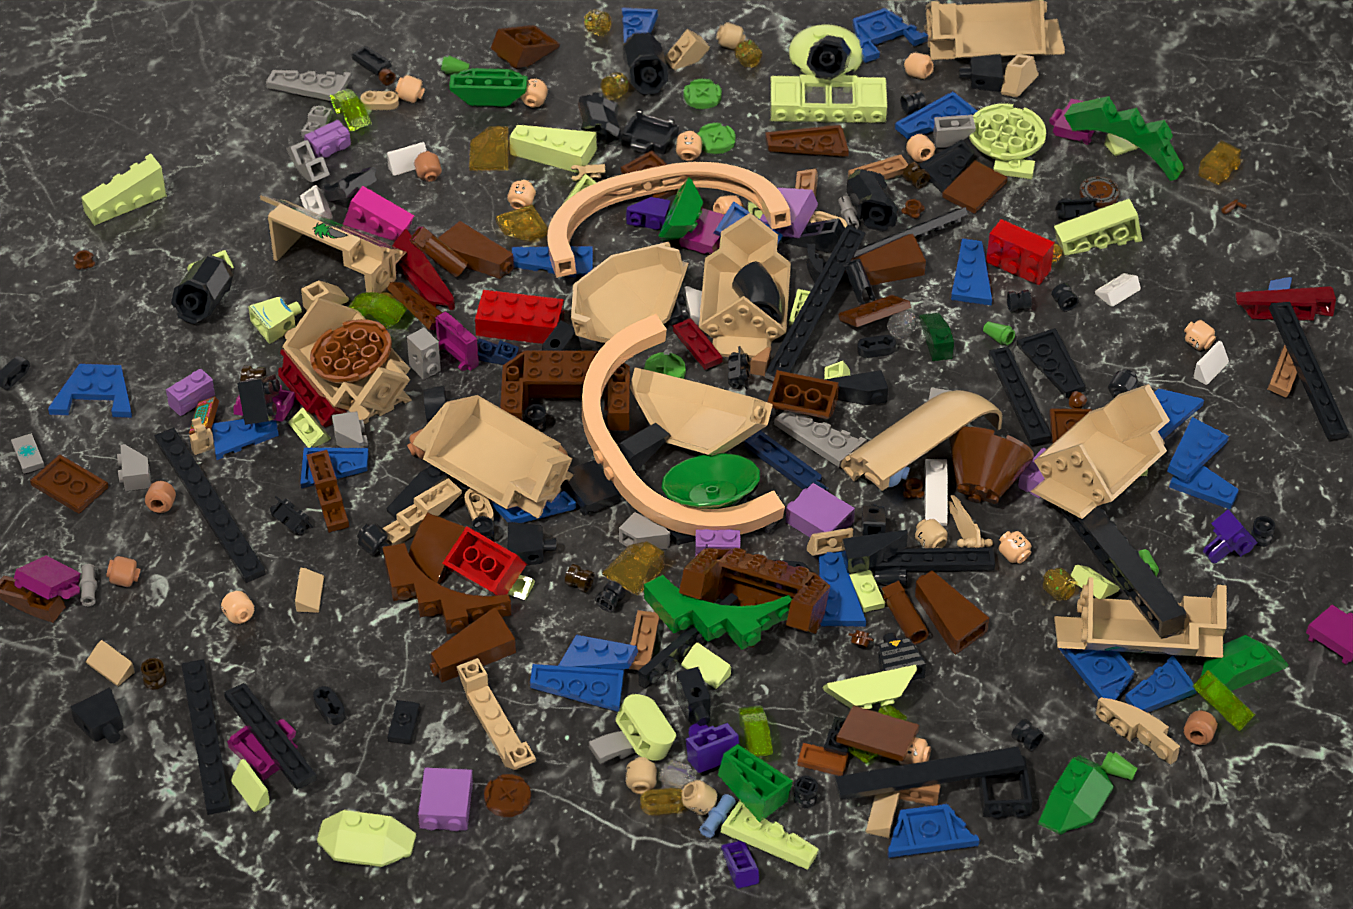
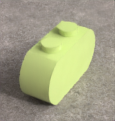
M639 694L629 695L625 698L616 716V722L639 756L653 761L665 758L676 738L673 728L651 698Z

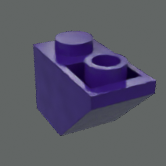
M651 197L627 207L626 224L661 230L671 208V200Z

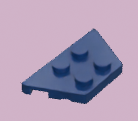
M1157 389L1154 394L1170 420L1158 431L1161 438L1167 437L1203 406L1204 400L1194 396Z
M1059 648L1098 699L1102 697L1116 700L1134 676L1133 669L1118 651Z
M948 804L905 809L900 811L893 838L888 848V858L978 846L979 838L976 834L973 836L966 829L964 821L955 815Z

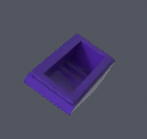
M737 841L721 845L723 856L736 888L758 884L759 870L745 842Z

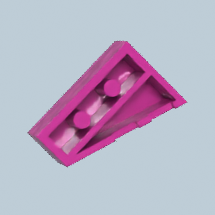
M362 186L351 200L343 225L396 241L403 230L410 228L414 215Z

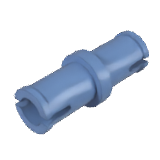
M724 794L716 807L709 811L708 818L699 828L704 836L712 837L719 825L726 821L727 814L736 804L735 799L731 795Z

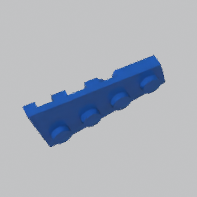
M593 246L570 247L575 259L576 273L568 276L575 278L577 275L585 276L593 270ZM512 247L515 268L533 271L544 269L548 273L555 274L550 261L548 247Z

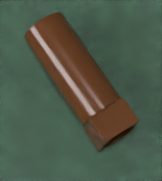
M418 227L409 239L416 248L423 251L455 278L463 272L468 264L465 259L425 227Z
M897 581L883 587L882 593L885 604H887L905 637L910 638L914 645L923 642L928 637L929 632L901 583Z

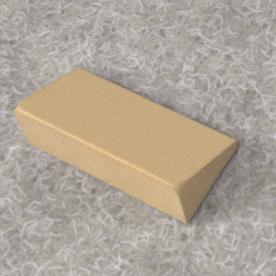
M848 528L812 534L807 545V551L812 556L826 554L827 552H839L842 549V539L853 537V529Z
M300 568L295 598L296 612H319L324 581L323 575L306 568Z
M103 640L97 644L86 660L89 666L116 686L122 684L135 673L132 662Z
M900 791L875 795L866 833L889 838Z

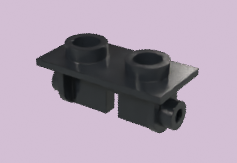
M1083 197L1079 200H1072L1071 198L1061 199L1055 207L1057 217H1061V219H1075L1077 211H1079V217L1097 211V208L1094 207L1098 200L1091 199L1090 197Z
M682 292L678 293L669 319V324L672 327L690 318L687 308L683 305L686 303Z
M738 346V353L733 352L728 357V369L730 371L728 372V384L732 388L744 385L745 389L748 390V380H750L748 365H750V358L748 353H744L741 346Z
M275 496L279 502L270 508L273 517L281 523H284L289 518L284 525L295 534L302 535L307 525L313 528L308 522L310 518L301 510L296 512L293 509L295 506L286 498L282 501Z

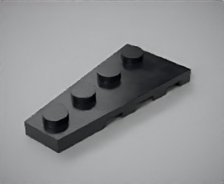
M1056 328L1017 340V346L1066 398L1070 397L1074 391L1080 393L1086 391L1085 384Z

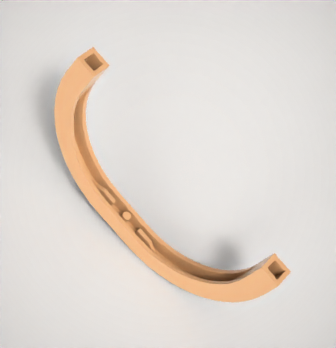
M685 162L654 167L605 179L581 190L568 199L555 213L548 228L547 238L550 261L556 277L575 274V259L569 243L576 228L587 217L606 206L620 201L679 189L688 178L692 179L695 187L725 190L750 200L762 211L771 229L791 225L790 208L781 192L771 182L747 169L713 162Z
M654 314L624 328L606 342L591 362L585 377L582 394V422L596 462L598 464L601 463L606 478L612 480L626 501L653 522L668 529L696 536V529L740 530L741 535L782 519L785 506L774 490L741 505L721 509H701L685 506L664 498L649 488L636 475L605 426L600 400L606 383L616 369L632 356L665 342L667 329L657 314Z

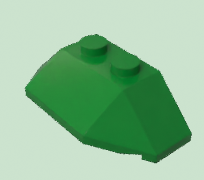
M471 68L458 74H451L449 90L469 105L509 106L526 93L527 76L510 69Z
M688 178L678 189L658 235L659 240L663 243L683 238L688 231L691 233L697 226L695 221L702 214L700 209L703 201L692 179Z
M1244 635L1223 644V658L1206 657L1199 684L1208 696L1214 699L1288 668V663L1275 648Z
M1082 756L1072 758L1053 788L1038 824L1057 834H1063L1067 830L1092 823L1113 790V785L1104 769L1101 768V765Z

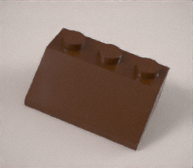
M777 370L767 402L773 404L772 408L829 419L834 414L838 400L839 382Z

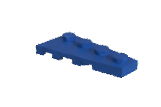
M951 92L896 122L895 129L909 139L917 134H926L934 131V117L974 115L977 110L957 94Z
M962 238L951 300L992 305L982 241Z
M1192 417L1167 472L1187 481L1227 443L1229 436Z
M841 552L820 554L819 577L831 586L821 626L866 627V619L850 575L846 571Z
M532 664L530 688L619 712L624 670Z

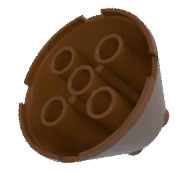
M962 427L949 437L957 491L967 495L968 500L975 503H980L981 500L997 504L1000 497L1026 470L1034 458L1033 451L1025 443L1009 435L1006 436V439L994 435V430L986 428Z

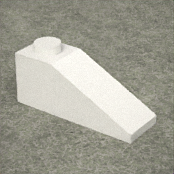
M925 459L923 476L925 519H936L942 526H947V459Z

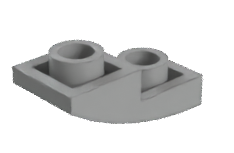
M314 106L308 114L307 124L302 129V137L328 125L332 109L325 108L324 106Z
M623 731L607 734L589 742V748L600 764L618 755L623 759L636 752Z

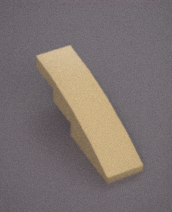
M448 478L416 496L413 505L399 512L397 520L383 528L390 534L388 543L390 545L401 544L415 535L427 513L439 516L462 494V490Z

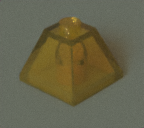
M489 126L470 141L469 170H508V126Z
M647 541L629 545L602 572V575L619 583L623 588L638 596L644 590V584L653 580L664 569V551Z

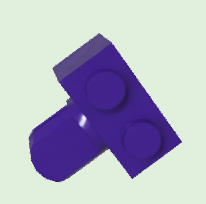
M1228 509L1211 523L1215 527L1213 531L1218 537L1204 547L1203 553L1211 563H1218L1234 550L1240 557L1250 552L1254 545L1257 544V541Z
M697 723L693 724L689 728V738H686L689 763L698 773L721 765L723 754L735 745H739L738 734L728 723L715 728L714 726L708 727L707 725L699 726Z

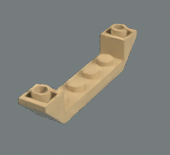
M477 658L457 666L467 699L505 766L516 770L536 762V758L527 742H520L490 690L487 673L479 659Z

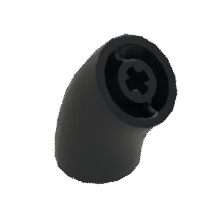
M750 262L738 271L732 282V289L739 298L746 297L780 324L782 320V301L779 289L772 276L760 262Z

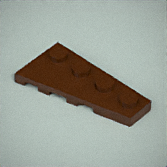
M842 125L765 132L768 151L848 156L849 154Z
M390 282L387 289L393 294V297L398 299L429 330H436L435 317L443 312L406 284Z

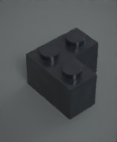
M275 374L254 377L237 383L245 425L276 419L277 407L272 397L279 395L280 383L276 379Z

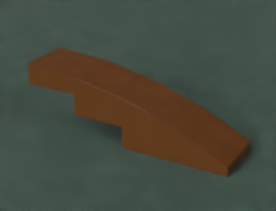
M323 450L306 455L328 533L348 528V518L328 451Z

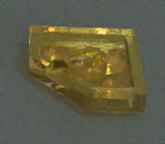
M533 205L496 216V223L504 235L532 241L548 234L547 226Z

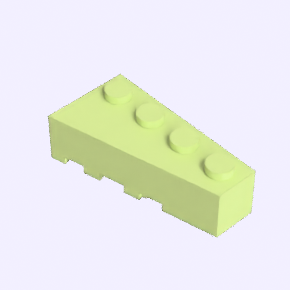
M517 125L509 137L511 155L579 173V171L571 170V166L588 165L597 150L596 132Z
M152 154L145 157L146 160L142 163L137 164L136 162L130 166L131 170L123 175L117 174L107 185L103 183L81 197L84 212L94 225L166 196L162 167Z
M1130 199L1054 226L1056 239L1064 255L1086 252L1092 247H1099V249L1107 248L1108 244L1113 243L1124 245L1130 240L1135 242L1142 241L1138 214Z

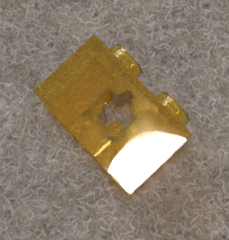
M1221 140L1201 160L1198 176L1219 185L1224 179H1228L1234 169L1240 166L1241 150Z

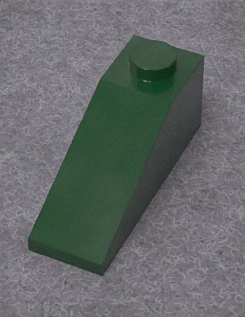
M939 312L920 314L919 320L932 361L953 359L954 339L949 325Z

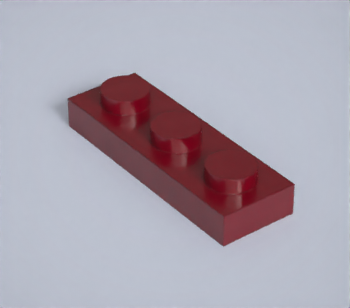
M691 318L673 325V332L704 370L723 363L722 355Z

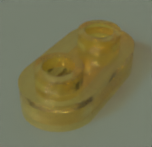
M666 788L645 791L640 797V808L649 815L681 812L686 808L682 802L683 790L680 788Z

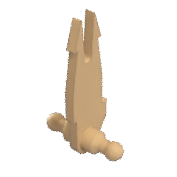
M951 495L954 505L951 501H947L950 514L953 515L957 528L963 538L957 541V545L959 547L966 546L967 548L991 547L993 541L981 538L978 525L973 523L969 514L960 504L961 501L954 495Z

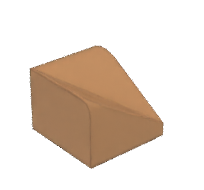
M766 347L751 359L750 374L765 376L770 365V347Z

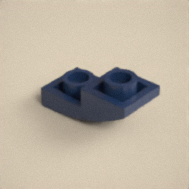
M481 338L477 341L478 360L484 362L506 364L516 357L519 347L501 340L498 345Z

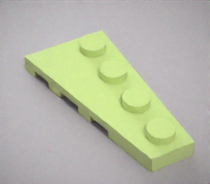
M741 801L737 803L722 825V833L805 869H809L818 853V848L794 833L789 835L779 823L775 822L772 824L766 819L759 822Z

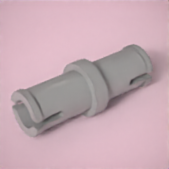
M843 196L844 202L842 198L838 200L841 207V216L847 222V225L854 227L853 224H855L857 229L859 227L856 217L857 211L852 206L850 197Z
M86 564L81 568L82 580L79 582V588L81 590L82 605L92 606L95 604V590L97 589V581L95 580L96 568L92 564Z

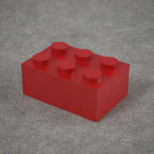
M1001 219L989 233L986 262L1040 285L1051 271L1055 242Z
M467 526L442 563L452 573L492 596L507 595L527 565L515 553Z

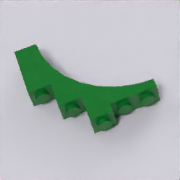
M1109 96L1072 104L1064 114L1072 131H1102L1123 138L1139 147L1162 168L1170 181L1176 180L1184 169L1181 160L1170 143L1173 134L1165 120L1145 123L1137 108L1118 112Z
M664 575L644 584L645 601L673 634L680 630H685L693 624L707 642L714 638H719L727 632L741 650L757 644L761 640V631L768 630L771 626L787 620L792 600L787 595L775 601L758 605H719L680 594V589L674 586Z

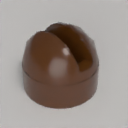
M383 69L380 71L379 80L385 86L391 85L395 81L396 76L391 70Z
M1074 391L1069 397V405L1072 409H1081L1087 402L1085 395L1078 391Z

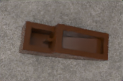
M3 575L0 579V599L29 615L54 623L65 609L61 596L57 595L54 598L46 599L25 587L17 588L13 577Z

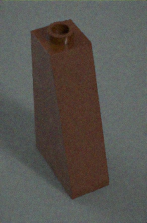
M461 221L438 237L468 262L465 268L499 279L514 269L513 253Z
M914 234L904 236L852 259H861L871 285L925 275L926 260Z
M933 570L917 579L915 597L955 655L988 632L989 617Z
M493 608L431 652L432 662L429 663L431 672L434 676L437 675L441 683L459 676L457 666L477 658L482 666L493 663L516 653L515 638L498 610Z

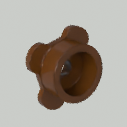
M910 199L906 202L905 207L901 209V212L912 218H918L920 212L924 211L925 207L921 205L920 201Z
M87 250L77 252L73 257L74 261H76L75 268L86 269L95 265V261L92 260L94 257L93 253Z
M910 478L903 482V487L905 488L903 492L904 497H924L925 493L922 490L924 483L921 480Z
M856 630L855 634H848V636L852 637L851 643L868 647L870 641L874 642V639L868 638L869 633Z

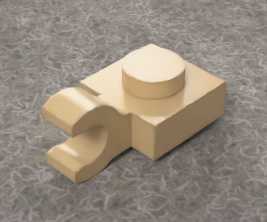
M605 164L573 165L571 170H578L579 175L572 176V180L578 181L584 174L588 175L591 179H599L601 175H605Z
M200 417L193 419L192 425L195 433L189 435L194 455L214 449L213 434L210 428L206 429L205 425H202Z

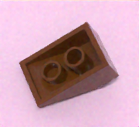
M530 25L498 29L490 49L496 52L498 57L508 61L510 66L520 68L530 66L557 49L560 43L537 26Z

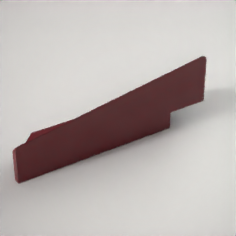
M407 229L403 230L392 245L406 252L399 260L401 262L399 264L400 271L419 295L436 307L437 304L449 307V310H454L455 302L453 295L425 254L409 241L412 237Z
M1331 286L1235 293L1237 304L1241 305L1252 319H1273L1269 307L1271 303L1290 302L1298 320H1314L1315 314L1334 315L1336 297Z
M284 349L280 351V354L283 356V366L278 369V376L290 391L295 392V397L307 412L312 414L315 412L323 427L333 425L332 415L348 413L345 409L334 407L289 353Z

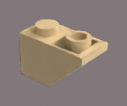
M687 29L664 58L672 69L676 70L699 62L710 47L701 36Z
M1018 54L1007 65L1001 90L1002 95L1018 97L1038 76L1032 56Z
M316 281L301 289L303 306L306 310L309 309L316 297L340 305L349 301V298L338 286L322 281Z

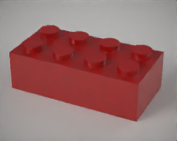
M483 290L475 316L476 336L543 344L557 324L564 320V299Z

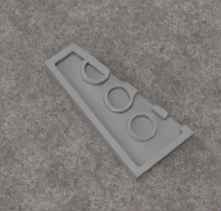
M273 70L266 81V86L270 89L339 102L351 80V73L344 72V75H335V72H327L326 75L316 74V71L298 74V71Z
M785 410L774 419L775 426L837 467L841 466V462L846 456L867 443L865 438H854L850 436V432L845 430L839 432L832 429L830 424L814 422L812 417L805 414Z

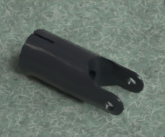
M855 259L844 264L859 305L865 304L862 298L864 289L867 291L869 298L875 301L876 298L861 259Z

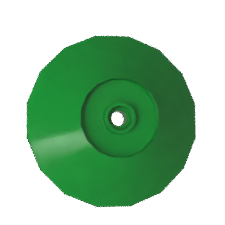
M725 453L701 455L684 460L672 467L663 477L662 490L669 499L685 506L701 509L727 508L755 488L760 481V469L753 461L740 455Z

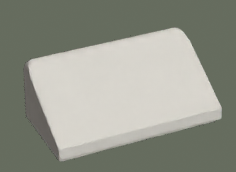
M422 142L388 152V167L391 173L395 176L415 170L414 161L420 153L426 152L425 143Z
M316 185L300 196L305 209L328 219L333 218L323 191Z
M1122 274L1097 289L1095 294L1108 305L1114 306L1141 289L1138 276Z
M684 287V297L689 316L698 325L702 291Z
M1221 341L1217 342L1196 363L1194 379L1207 385L1228 364L1229 360Z

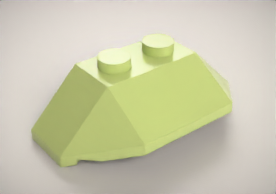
M912 665L831 682L824 685L823 689L826 693L851 709L853 705L864 709H872V704L880 703L881 707L894 704V700L901 696L916 672L917 667Z
M343 810L322 821L317 843L335 861L383 867L403 857L411 856L416 833L391 816Z

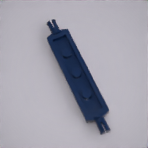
M761 430L745 440V447L801 489H807L814 483L828 492L829 488L821 483V474Z

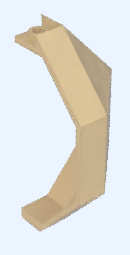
M669 242L611 255L573 284L571 320L575 334L586 339L606 343L624 328L654 314H657L663 324L666 323L671 317L689 263L681 260L679 250L671 248Z
M640 368L634 369L630 389L650 425L656 422L671 434L666 443L708 455L725 453L766 427L773 406L771 403L754 397Z

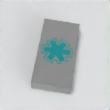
M32 433L11 439L24 474L45 468Z

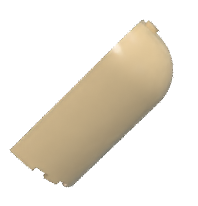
M956 390L941 393L846 456L841 462V468L853 481L864 474L867 479L871 480L883 491L889 487L890 477L976 418L983 415L997 431L1000 430L1002 412L990 401L972 392Z

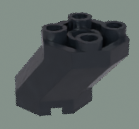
M649 32L633 33L623 44V60L625 61L629 83L641 94L658 93L661 87L668 82V67L665 63L662 45Z
M827 35L816 41L810 48L807 66L816 78L832 80L845 72L849 65L851 49L842 37Z
M593 92L592 95L588 94L579 97L578 107L583 120L581 131L596 132L597 143H600L601 140H605L607 145L620 143L622 135L616 118L618 103L604 98L603 94Z
M856 169L847 179L846 192L857 208V218L859 220L862 218L865 221L864 225L873 230L883 232L889 226L891 228L894 227L898 218V208L887 192V183L884 181L885 177L877 172Z
M209 255L192 265L182 282L174 288L171 300L173 308H176L178 311L176 314L179 319L195 324L213 313L225 293L230 291L233 280L232 268L227 264L226 260Z

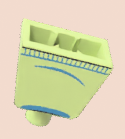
M281 297L248 306L250 321L269 344L284 336L288 330L295 328L294 316L302 312L298 302L287 305Z

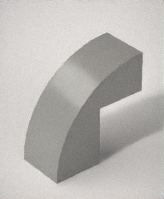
M308 140L286 148L297 170L309 182H314L330 175L323 157L315 158Z

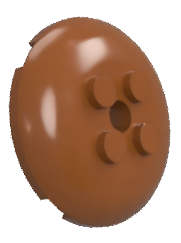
M367 319L351 320L342 323L343 326L334 331L331 329L326 331L316 341L311 350L310 362L315 373L324 380L334 383H352L374 374L376 369L382 367L386 362L392 348L390 334L382 324Z

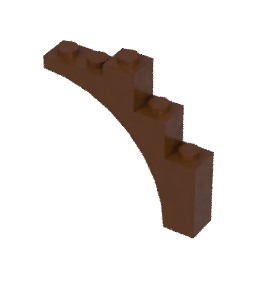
M405 543L383 547L384 563L393 601L415 597L420 618L442 614L447 634L461 632L469 626V623L476 621L493 608L498 610L501 617L511 615L509 594L479 596L456 592L431 580L418 569L410 558Z

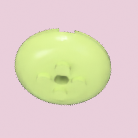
M835 25L809 27L798 33L790 44L789 57L793 65L799 66L801 71L807 75H813L807 66L809 50L816 41L827 35L842 37L851 49L849 65L845 72L840 75H845L846 72L851 70L855 71L863 62L862 48L858 37L851 31Z
M995 104L984 107L973 115L976 130L969 136L970 140L979 151L989 157L999 160L1023 159L1036 153L1045 141L1046 128L1042 119L1025 107L1022 110L1014 108L1013 104Z

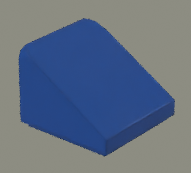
M1292 277L1270 281L1268 290L1290 289Z

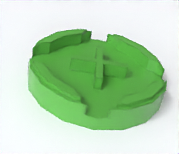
M697 79L691 81L690 85H686L684 88L685 102L691 107L708 109L716 106L721 101V88L718 84H713L711 80Z
M710 123L700 128V132L697 133L702 139L701 149L708 153H725L734 147L735 133L727 125L724 127L720 123Z
M664 352L657 353L649 357L645 362V370L684 379L686 374L685 362L681 357L673 353H669V355H664Z

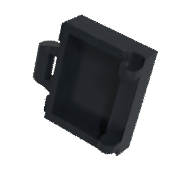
M638 109L635 116H632L622 131L621 142L631 145V149L647 153L648 151H653L664 155L678 133V124H675V119L670 118L668 122L644 115L643 110Z
M375 167L364 168L361 172L351 173L332 185L324 183L322 189L327 202L349 198L357 193L362 186L367 187L376 182Z
M595 460L567 470L573 474V477L569 481L564 480L560 487L563 490H567L580 506V512L583 516L587 515L590 511L595 512L620 503L621 493L615 487L612 480L606 478L603 469Z

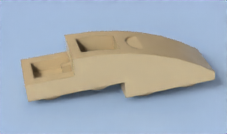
M1102 697L1098 700L1096 714L1103 722L1113 727L1120 736H1124L1128 741L1137 737L1142 744L1147 745L1159 758L1164 759L1170 765L1177 760L1180 746L1167 736L1169 728L1167 725L1149 713L1127 703Z

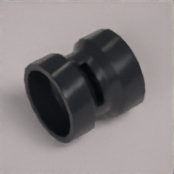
M921 91L913 92L912 95L906 94L900 98L901 107L905 114L926 107V100Z
M1067 283L1057 285L1052 291L1053 299L1058 302L1060 309L1064 312L1071 311L1079 303L1078 297L1072 292L1071 287Z
M1022 290L1019 293L1015 291L1007 292L1009 311H1017L1021 308L1023 310H1030L1032 306L1030 291Z
M539 404L528 406L525 410V423L540 432H544L547 426L545 408Z
M487 516L475 518L472 521V529L494 541V524L492 519Z
M1266 516L1257 517L1253 523L1251 536L1257 541L1255 545L1265 547L1272 542L1275 522Z
M608 581L604 586V591H600L595 597V601L602 610L612 612L616 608L617 602L621 601L626 595L625 589L615 581Z
M1023 719L1015 726L1011 736L1016 741L1023 742L1024 747L1032 751L1043 740L1044 732L1039 728L1034 729L1030 721Z
M811 776L799 777L794 785V802L800 808H811L817 802L818 783Z

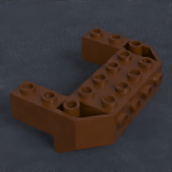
M523 351L503 365L500 408L523 421V410H526L529 406V398H582L587 371L599 351ZM625 362L611 375L602 392L601 398H604V410H608V430H629L630 366Z
M706 548L684 567L679 593L711 603H715L719 598L724 599L730 593H733L738 597V604L747 598H756L757 604H763L789 595L792 600L786 625L816 634L825 614L831 586L816 573L810 572L805 567L789 566L787 562L781 560L772 561L761 554L752 555L746 553L741 548Z

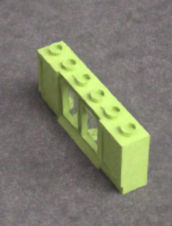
M814 75L771 76V121L886 123V78L839 75L832 80L816 78Z

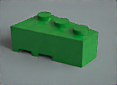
M738 744L723 754L718 776L759 822L788 801L793 783L792 779Z

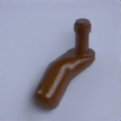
M1238 199L1225 205L1221 212L1226 215L1236 205L1243 209H1246L1247 205L1238 202Z

